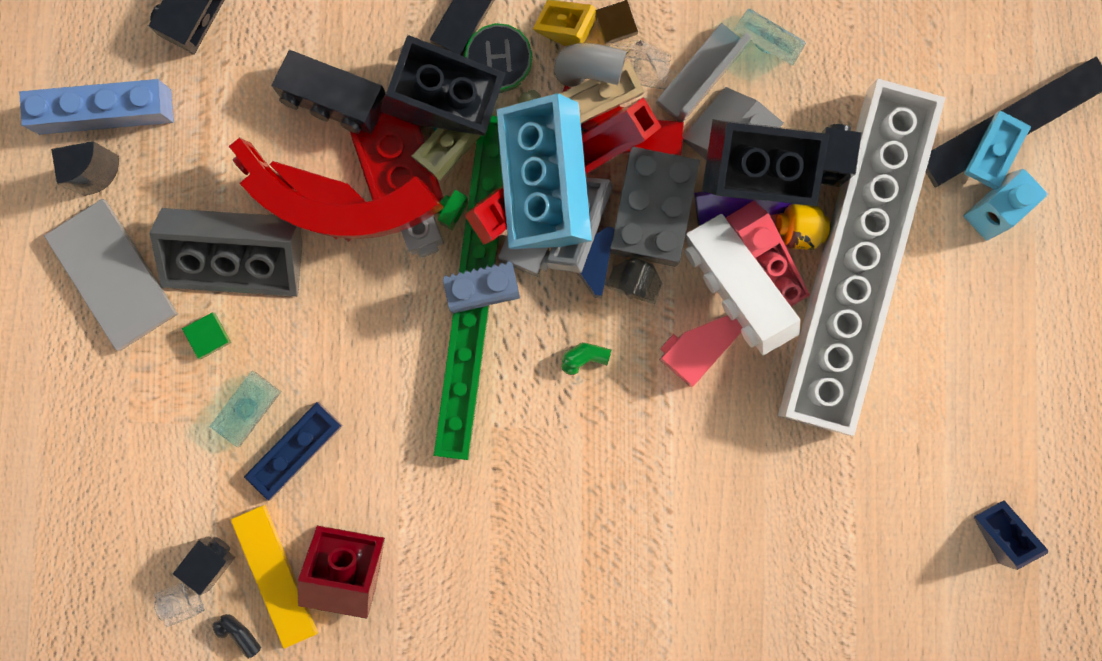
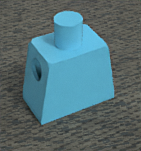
M1025 169L1009 173L1004 178L1000 188L992 189L963 217L987 241L1014 227L1048 194ZM988 212H992L997 216V222H994L989 217Z

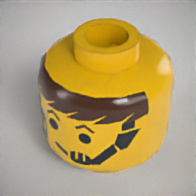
M790 204L785 209L783 215H778L775 226L787 248L815 250L821 243L827 240L830 221L828 216H825L822 209L818 206Z

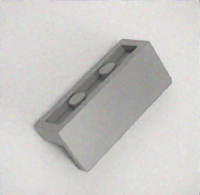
M721 23L661 94L656 104L677 121L684 122L744 51L752 36L746 32L740 38Z

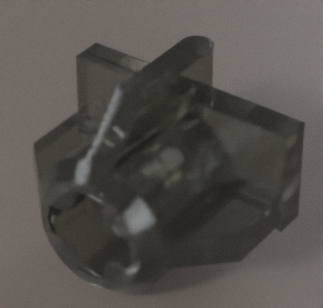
M632 257L613 266L609 279L606 278L604 285L608 289L626 295L629 299L634 298L655 305L662 287V281L653 264Z

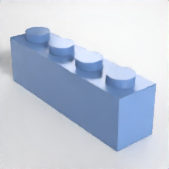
M159 79L19 91L21 125L39 135L174 123L171 89Z

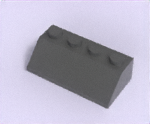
M161 208L149 234L162 288L298 296L302 256L300 227L275 215Z

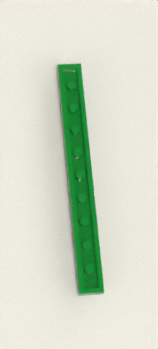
M497 116L491 117L485 136H481L476 142L467 212L474 208L479 201L503 185ZM467 218L459 272L462 274L466 270L470 273L473 269L478 271L480 267L484 270L487 266L492 268L496 264L499 242L498 236L493 241L484 245ZM490 305L453 313L433 456L469 460Z

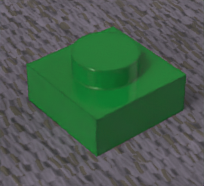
M454 190L451 197L448 195L444 196L440 202L444 208L437 212L440 214L438 217L439 223L453 231L468 205V197L457 190Z

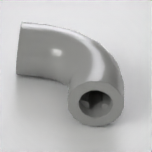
M594 43L569 45L558 54L555 60L554 72L557 80L566 86L574 87L580 85L585 79L602 81L618 86L627 51Z

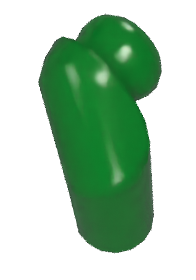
M586 342L579 343L564 353L561 358L563 362L561 368L564 373L575 375L579 372V368L589 361L607 366L612 349Z

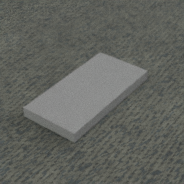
M99 200L44 235L116 351H122L178 315L106 200Z

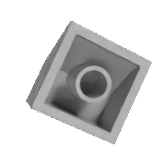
M725 87L685 133L683 141L707 160L712 119L781 127L784 122L758 100Z

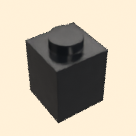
M208 536L198 540L173 572V575L201 596L211 590L236 557L229 552L230 547L227 543L218 537L211 538Z

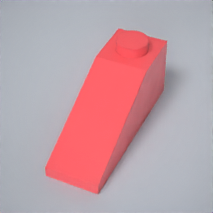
M727 315L684 332L679 337L673 334L660 348L664 354L659 360L689 387H692L739 336L743 327L737 319L731 320Z

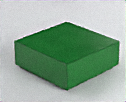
M213 312L182 328L198 359H203L231 343L216 313Z

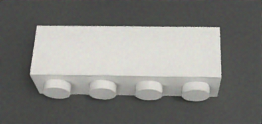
M723 214L686 234L687 248L685 249V254L693 267L699 266L705 274L703 279L708 289L713 294L718 292L723 299L722 306L731 320H738L743 327L741 333L751 348L756 346L760 353L765 355L799 335L800 318Z

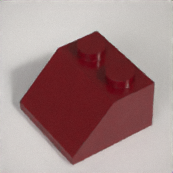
M317 525L298 578V606L367 619L376 591L385 538Z

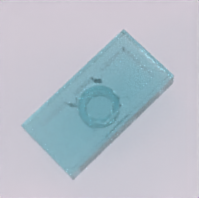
M749 8L734 29L735 32L742 36L747 32L752 36L750 41L754 42L759 50L768 54L772 53L792 66L806 44L804 40Z
M251 371L209 427L234 446L240 447L282 391L255 371Z

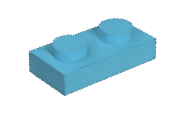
M1002 111L997 112L964 174L994 190L1000 188L1031 126Z

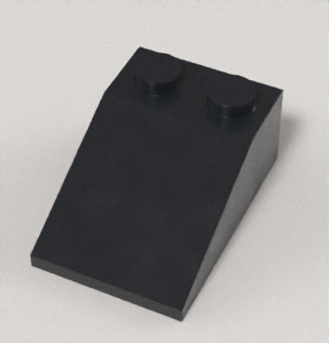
M407 34L380 112L415 125L485 136L506 73Z

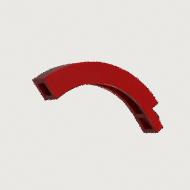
M644 97L581 133L585 175L626 150L645 141L661 128ZM503 185L464 214L484 245L493 241L507 230Z
M239 137L229 145V148L236 155L233 158V162L241 172L248 175L240 182V185L253 199L280 219L319 234L351 239L386 236L414 227L444 208L426 184L416 176L399 189L372 201L348 205L317 202L302 196L284 183L270 168L251 142Z

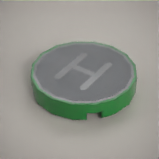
M494 23L482 27L472 35L466 46L465 57L505 72L506 74L499 92L503 93L516 89L529 75L533 54L528 39L520 30L509 24Z

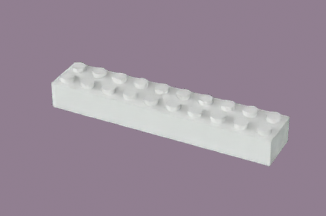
M877 79L867 89L856 132H862L856 175L840 186L830 223L829 235L824 244L778 412L779 417L843 435H855L946 97L882 79Z

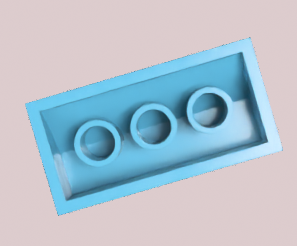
M556 93L496 109L509 248L564 247L592 241L579 103Z

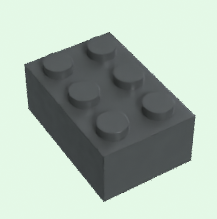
M638 147L631 148L614 226L610 254L673 267L680 263L700 160Z

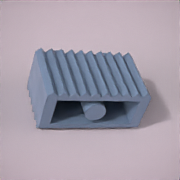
M509 261L506 265L501 263L499 267L494 264L492 268L487 266L485 270L480 267L478 271L473 269L470 273L466 270L464 274L459 272L457 276L452 274L450 278L446 275L443 278L449 310L452 313L520 299L514 267Z

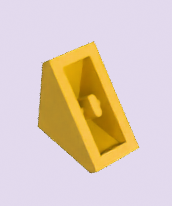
M547 0L533 30L565 47L585 43L595 22L596 8L590 4Z

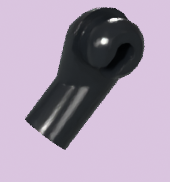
M221 615V619L213 623L212 627L218 638H225L229 635L247 659L252 658L261 650L260 644L249 629L233 615Z

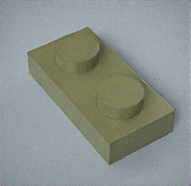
M438 128L412 157L419 165L440 181L481 135Z

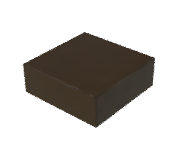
M627 0L596 10L595 17L605 45L638 34V29Z

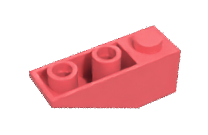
M752 201L725 218L791 307L810 296L773 220L764 208L757 202Z

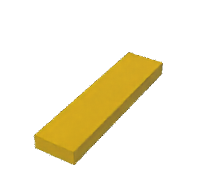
M266 505L230 519L283 648L285 649L317 635L318 631L309 609L298 606V582Z

